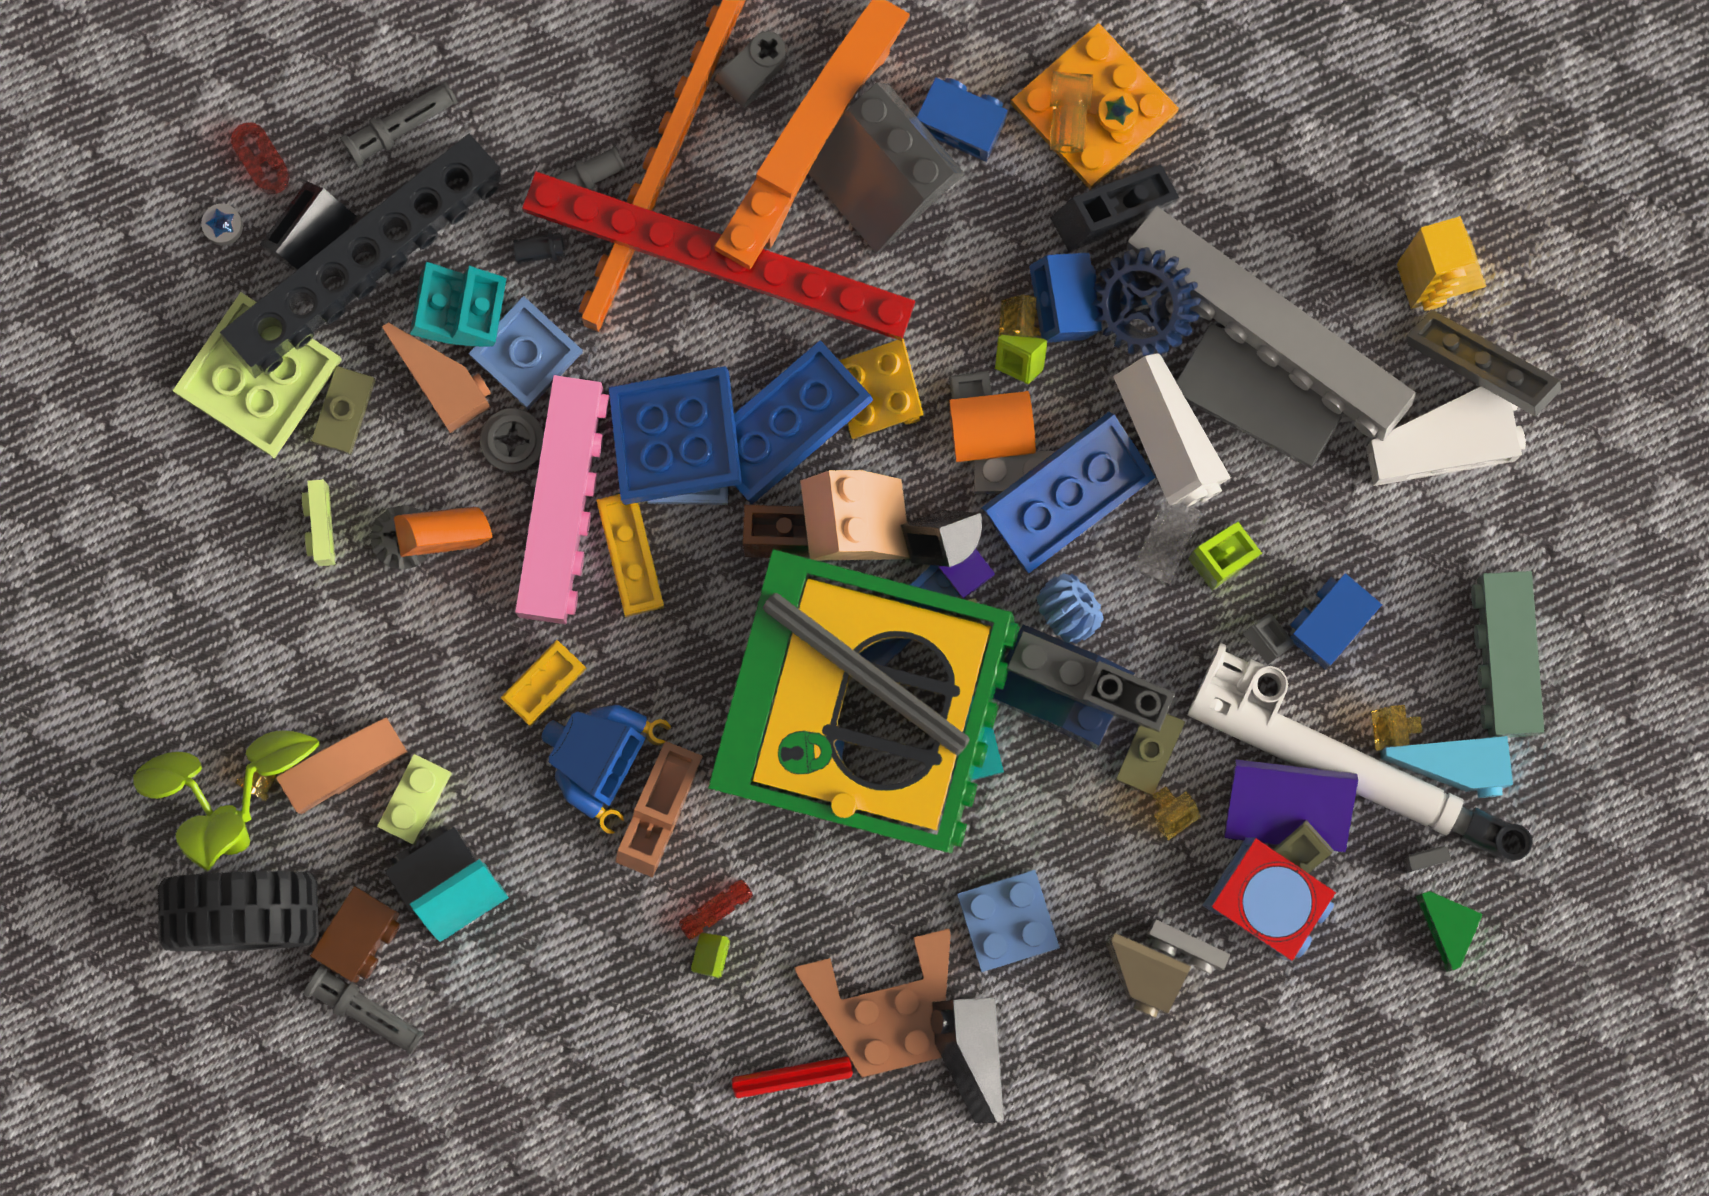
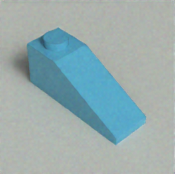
M1508 736L1386 747L1380 751L1381 760L1465 792L1477 791L1478 798L1502 796V788L1513 785Z

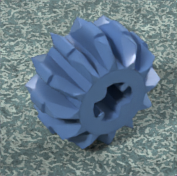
M1063 573L1059 577H1054L1045 584L1046 586L1040 590V594L1036 597L1037 603L1040 606L1039 613L1045 617L1046 624L1050 625L1055 635H1060L1063 641L1067 643L1073 642L1077 644L1081 640H1086L1095 633L1094 631L1101 626L1100 623L1104 620L1103 614L1100 611L1101 604L1094 598V593L1090 592L1085 582H1080L1078 577L1073 574Z

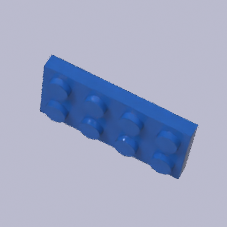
M821 340L734 414L742 484L735 485V487L751 505L873 401L871 395Z
M1108 412L981 507V509L1020 566L1029 574L1156 477L1116 416Z

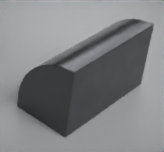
M306 181L260 245L288 267L297 271L346 232L357 216L324 188Z
M940 510L902 524L901 528L911 563L951 567L967 559L973 553L980 540L982 531L981 513Z

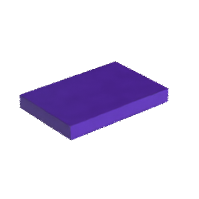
M1235 759L1224 838L1245 840L1248 837L1257 838L1262 843L1280 844L1307 820L1334 851L1346 852L1358 785V774Z

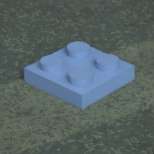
M523 296L499 321L494 346H475L468 354L529 410L550 388L553 382V375L561 376L583 351Z
M1035 870L957 894L981 972L1060 948Z

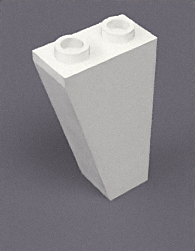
M1161 355L1144 356L1114 375L1115 382L1169 505L1184 502L1188 507L1198 501L1201 503L1222 492L1219 485L1230 479V476Z
M1479 387L1393 429L1384 441L1378 437L1371 440L1366 450L1373 486L1515 462L1522 455L1521 450L1525 449L1524 431L1521 425L1516 426L1513 411L1517 410V406L1489 390Z

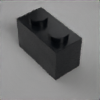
M442 826L424 838L427 844L415 852L411 848H407L389 860L392 866L386 869L385 873L410 913L416 914L410 903L477 861L463 836L455 827L447 830L445 826Z

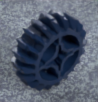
M1149 247L1139 249L1138 255L1133 249L1124 252L1123 259L1116 257L1111 260L1112 269L1106 268L1101 271L1100 275L1105 282L1097 283L1093 288L1096 292L1103 295L1092 303L1093 306L1103 310V313L1098 315L1095 321L1103 322L1106 320L1108 327L1104 329L1103 335L1107 337L1115 333L1117 336L1114 340V346L1119 348L1127 343L1128 354H1136L1140 348L1143 356L1153 355L1155 350L1160 355L1167 353L1169 345L1176 348L1182 344L1181 335L1188 336L1192 333L1193 329L1188 322L1197 321L1199 315L1190 309V307L1199 305L1201 301L1200 298L1196 296L1191 297L1190 291L1196 289L1198 283L1194 281L1187 284L1184 278L1189 275L1191 269L1185 267L1178 271L1176 267L1179 263V257L1176 256L1169 258L1165 262V250H1156L1153 255ZM1140 270L1153 273L1163 281L1158 285H1151L1143 277L1139 279L1134 271ZM1121 289L1127 298V304L1123 311L1120 303ZM1157 292V294L1150 299L1151 304L1148 305L1149 308H1144L1136 312V309L1143 305L1141 300L1146 299L1144 298V296H1149ZM1170 293L1173 299L1171 319L1168 318L1171 314L1166 307V299ZM1135 319L1144 320L1149 327L1154 326L1158 333L1141 331L1130 322Z

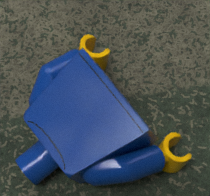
M620 705L592 708L587 714L578 711L574 712L566 726L552 720L545 726L542 732V741L554 747L548 762L557 768L555 780L565 800L589 818L596 817L599 819L601 828L608 834H614L615 832L604 825L605 817L609 814H615L622 821H624V818L620 811L610 808L606 810L603 808V803L608 806L611 805L646 737L653 745L659 746L666 742L662 739H657L653 735V727L661 726L667 730L671 729L670 724L666 720L658 719L651 723L647 721V716ZM642 732L646 733V737H644L643 735H641V733H642Z

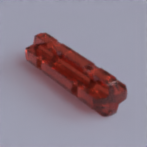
M742 879L736 881L728 887L729 891L726 893L722 891L697 908L696 914L692 915L690 913L681 919L679 927L688 939L695 938L704 932L702 929L705 926L711 927L736 910L734 906L737 904L741 906L753 897V893L747 883Z

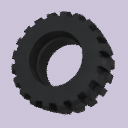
M238 871L166 877L162 879L158 886L159 943L166 951L183 952L278 949L313 945L319 936L317 881L311 873L298 871Z

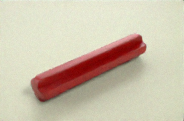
M845 1056L734 1076L731 1082L734 1096L736 1098H743L848 1079L852 1077L853 1071L850 1058Z

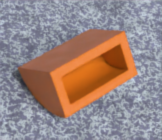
M1029 391L949 400L950 423L956 462L1036 453L1034 420Z
M478 507L402 514L394 517L401 557L473 549L493 538L488 520Z

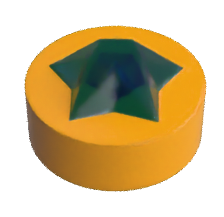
M1123 91L1108 93L1102 98L1098 107L1097 116L1099 123L1104 129L1112 133L1128 131L1133 127L1138 116V106L1135 99Z

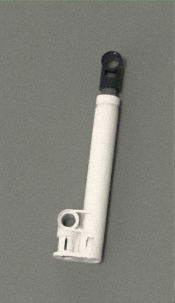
M1219 644L1187 716L1297 767L1358 774L1356 794L1426 827L1429 825L1433 830L1446 836L1452 830L1461 835V841L1492 854L1501 862H1515L1529 854L1533 844L1532 836L1528 829L1522 825L1511 824L1476 807L1472 811L1462 807L1464 801L1462 798L1451 793L1446 794L1444 790L1277 713L1288 688V681L1284 672L1277 667L1265 666L1253 659L1247 662L1226 652L1225 644ZM1268 676L1276 681L1278 690L1275 696L1268 697L1260 693L1257 686L1260 677ZM1507 832L1513 833L1519 839L1520 847L1516 854H1509L1502 847V837Z

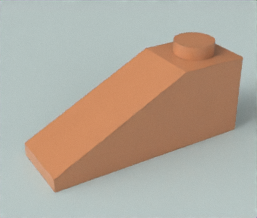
M389 322L382 326L449 433H452L491 408L485 398L491 392L479 373L471 377L466 367Z

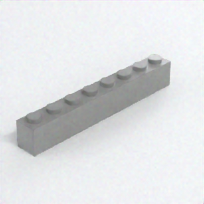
M1158 206L1128 240L1127 251L1133 249L1137 255L1139 249L1149 247L1152 255L1156 250H1165V262L1173 256L1179 257L1176 269L1179 271L1188 267L1191 269L1190 273L1184 278L1187 284L1194 281L1198 283V287L1190 291L1191 297L1196 296L1201 299L1199 305L1193 306V309L1200 316L1207 320L1214 318L1225 326V332L1233 340L1241 344L1247 342L1258 350L1256 352L1257 355L1266 364L1272 367L1279 365L1290 373L1289 378L1298 387L1306 391L1311 388L1321 395V400L1327 408L1337 414H1341L1343 411V413L1355 421V427L1364 435L1370 438L1376 436L1384 441L1412 406L1416 394L1415 391Z

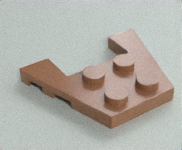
M949 929L913 937L923 975L922 980L843 1000L839 996L830 958L795 967L797 976L862 1078L942 1058L935 1045L934 1032L931 1028V1015L933 1012L932 1002L946 1001L951 936Z

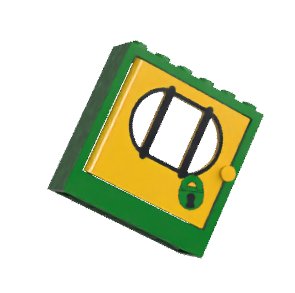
M773 549L708 788L952 853L953 847H961L964 840L967 824L960 822L964 806L972 808L978 784L971 782L975 767L982 768L988 749L987 743L982 742L985 727L993 729L999 707L997 703L992 702L996 688H1004L1008 674V663L1003 662L1006 648L1014 650L1020 626H1018V623H1014V616L1010 611ZM807 574L993 622L992 632L990 635L991 626L825 582L807 579L806 577ZM773 593H778L797 608L799 603H801L799 610L858 654L869 645L888 638H907L920 642L930 648L942 661L949 677L947 682L875 663L871 664L897 683L944 695L946 700L941 716L962 732L964 731L983 655L988 643L964 733L969 737L970 741L962 753L958 755L937 835L855 813V811L859 809L937 830L957 755L953 754L936 740L934 741L933 748L928 751L839 727L837 723L850 675L764 611V604ZM791 633H792L790 645H789V648H788L790 636H791ZM784 659H785L783 671H782V674H781L783 662H784ZM777 685H778L776 697H775V700H774L776 688H777ZM770 711H771L769 723H768L767 730H766V734H765V737H764L766 725H767L768 718H769V714H770ZM841 740L925 763V768L913 778L901 783L889 785L871 783L859 778L844 765L836 751L834 742ZM760 748H761L759 760H758V763H757L759 751H760ZM753 774V781L829 801L832 802V805L828 806L751 785Z

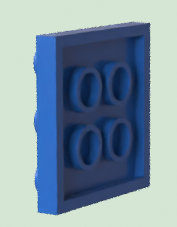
M726 366L609 387L620 497L624 505L742 484L730 376Z

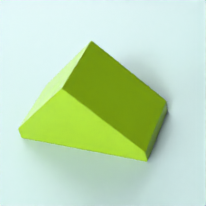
M1236 522L1198 546L1188 560L1213 591L1259 557L1262 552L1240 523Z

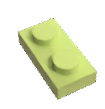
M324 479L307 481L308 492L302 493L303 513L305 517L310 516L311 532L305 533L307 556H313L314 561L319 566L335 565L329 485Z
M414 754L377 827L416 845L452 773Z

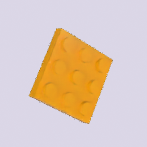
M1099 23L1012 98L1010 103L1090 190L1177 114L1179 110L1172 100ZM1113 91L1128 93L1135 99L1138 106V116L1135 124L1131 129L1123 133L1107 131L1101 126L1097 116L1100 101L1105 95ZM1115 107L1113 112L1118 116L1122 114V109Z

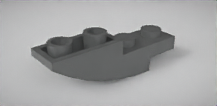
M1025 631L1021 635L1007 668L1008 671L1041 684L1048 690L1158 732L1175 696V693L1101 661L1096 662Z

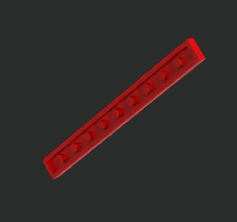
M535 171L522 207L523 212L900 341H903L916 302L915 300L762 249L753 266L748 270L715 251V245L721 234Z

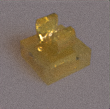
M1022 294L1001 300L998 337L1000 335L1041 336L1040 329L1034 327L1035 316H1038L1036 297Z
M1405 705L1388 706L1371 711L1376 751H1381L1386 747L1410 745L1409 736L1422 733L1421 717L1406 718Z
M1165 786L1152 795L1159 809L1154 814L1158 829L1167 841L1201 818L1195 801L1187 791L1175 799L1170 790Z

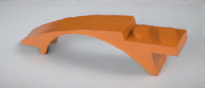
M871 0L830 58L756 173V180L716 243L715 251L750 270L764 247L769 250L771 249L786 215L823 145L860 88L887 59L890 48L910 17V13L887 0Z

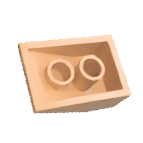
M829 470L800 480L810 559L822 561L910 558L901 528L902 524L907 523L901 479L866 471Z

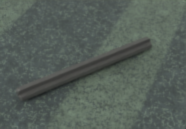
M773 593L765 602L763 609L767 614L953 754H961L968 745L970 739L966 734L781 595Z

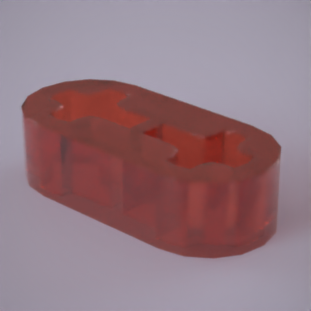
M245 122L236 127L231 135V144L256 186L266 194L282 192L290 181V173L260 125L253 122ZM250 133L253 138L260 136L256 140V144L261 153L254 156L249 147L240 148L245 144L243 137L246 134ZM267 161L271 169H281L276 173L278 178L276 182L271 183L268 179L261 181L265 177V172L260 166L261 163Z

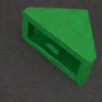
M1431 891L1417 895L1416 899L1446 972L1461 968L1483 914Z

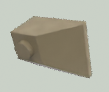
M1116 933L1109 936L1106 946L1127 998L1135 1001L1133 1009L1156 1018L1158 1012L1168 1014L1191 966Z

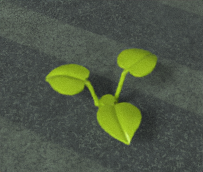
M287 730L270 732L253 741L246 750L247 759L251 763L246 766L241 811L232 805H225L217 808L215 811L212 810L199 786L192 779L202 770V765L199 759L190 753L169 752L152 758L133 774V783L139 794L155 799L171 796L180 791L184 785L193 791L207 816L200 815L186 820L177 829L176 840L179 848L187 858L204 870L209 871L222 854H238L250 845L245 822L252 819L249 808L254 772L257 770L260 775L270 776L288 770L311 754L320 743L312 736Z

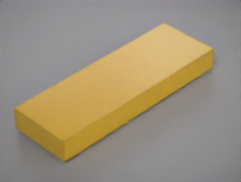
M620 494L597 499L625 617L665 608L639 503L624 505Z

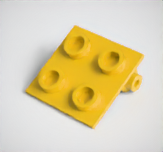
M904 339L903 341L896 340L839 360L873 399L868 406L848 422L852 439L902 422L907 425L920 421L923 411Z

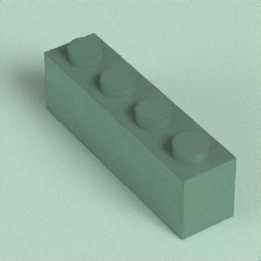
M1532 571L1483 573L1477 578V584L1472 585L1471 588L1472 606L1474 609H1479L1480 624L1475 625L1474 639L1476 648L1482 649L1483 664L1478 665L1477 669L1478 685L1480 689H1485L1486 705H1481L1480 710L1482 728L1488 729L1489 738L1538 736L1544 733Z

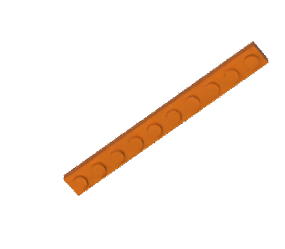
M722 0L720 7L713 5L705 25V27L710 28L704 42L698 40L694 46L690 57V62L694 64L689 77L683 75L679 80L674 93V98L678 99L673 113L666 111L658 130V133L662 134L657 149L651 146L648 150L642 169L647 171L641 184L635 182L627 199L628 203L653 211L746 0ZM614 243L610 255H602L595 271V276L599 278L593 292L586 291L579 307V312L583 314L582 321L585 327L597 332L600 331L635 250Z

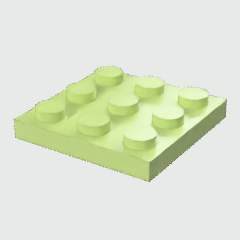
M240 292L177 383L173 392L275 458L342 359L312 339L301 349L296 350L293 348L282 357L283 362L273 372L267 375L261 373L258 377L254 378L224 344L220 331L257 303ZM270 326L262 332L261 337L265 340H274L280 336L282 329Z

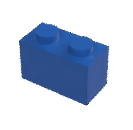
M935 77L917 118L936 140L987 162L1006 122L1008 110L1002 107L1003 103L990 95L982 94L981 97L967 92V87L957 80L946 78L943 81Z
M1089 253L1046 255L1029 265L1042 339L1047 340V343L1079 341L1102 331V322L1095 321L1097 316L1103 313L1102 308L1092 305L1094 300L1097 299L1096 291L1093 289L1096 284V272L1091 265Z
M1346 573L1338 581L1330 577L1316 594L1321 599L1319 604L1312 612L1305 607L1290 624L1295 629V632L1290 636L1294 644L1325 670L1331 666L1383 605Z

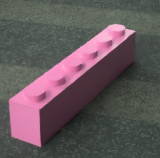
M553 375L515 611L519 618L567 624L568 614L575 615L578 591H572L574 575L581 576L584 563V552L578 551L581 535H588L591 512H585L587 496L594 497L597 473L591 472L593 457L600 458L603 444V434L597 433L599 418L607 417L609 407V395L603 394L604 389L601 382Z

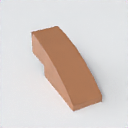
M386 717L311 756L277 776L276 779L296 812L302 815L331 796L341 794L405 755L408 751Z
M667 741L663 744L634 809L630 824L617 850L616 863L653 878L703 757L702 755Z

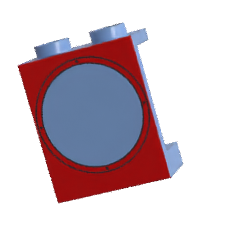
M1246 837L1202 906L1216 915L1226 917L1275 950L1277 952L1276 955L1281 959L1293 961L1295 956L1300 958L1310 946L1312 937L1309 934L1316 923H1323L1334 907V903L1331 900L1336 892L1257 838Z

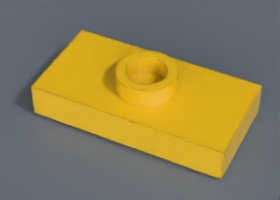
M556 640L500 698L531 727L587 668L565 646Z

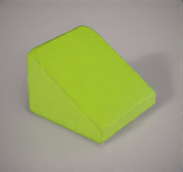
M1000 335L997 342L995 369L1029 384L1044 369L1047 340L1036 337Z
M701 933L691 970L694 973L718 979L722 977L730 945L729 938Z

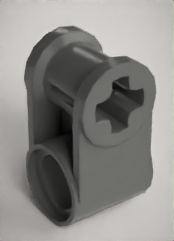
M766 31L759 33L738 55L733 57L720 70L714 81L743 108L747 107L761 94L766 85L786 64L787 55L783 39L775 32ZM764 47L769 51L775 47L776 58L772 59L770 56H766L762 59L761 49Z

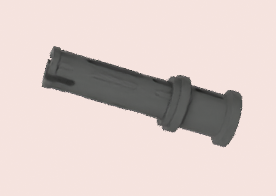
M444 81L438 87L411 101L381 120L379 117H373L369 120L368 126L351 136L343 135L340 137L341 142L355 165L360 168L364 165V160L382 149L387 151L392 149V146L395 145V139L425 123L453 104H457L458 101L449 85ZM432 103V105L428 106L427 108L423 109L422 111L418 112L417 114L413 115L412 117L404 121V119H406L407 117L411 116L412 114L416 113L417 111Z
M324 964L318 968L303 993L304 996L307 998L311 996L317 998L333 1008V1014L336 1016L340 1015L343 1017L347 1014L376 1034L401 1047L408 1054L411 1055L424 1035L423 1031H419L390 1011L360 994V988L357 987L356 983L351 982L348 984L328 972V967ZM325 984L326 986L335 990L336 992H338V995L336 996L335 994L331 993L330 991L325 989L323 985ZM354 1002L357 1005L361 1006L362 1010H359L356 1007L352 1006V1003ZM369 1013L395 1027L399 1032L396 1033L369 1016Z

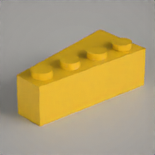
M1460 216L1421 227L1396 264L1411 309L1423 306L1424 311L1433 310L1446 305L1447 298L1486 287L1472 241Z

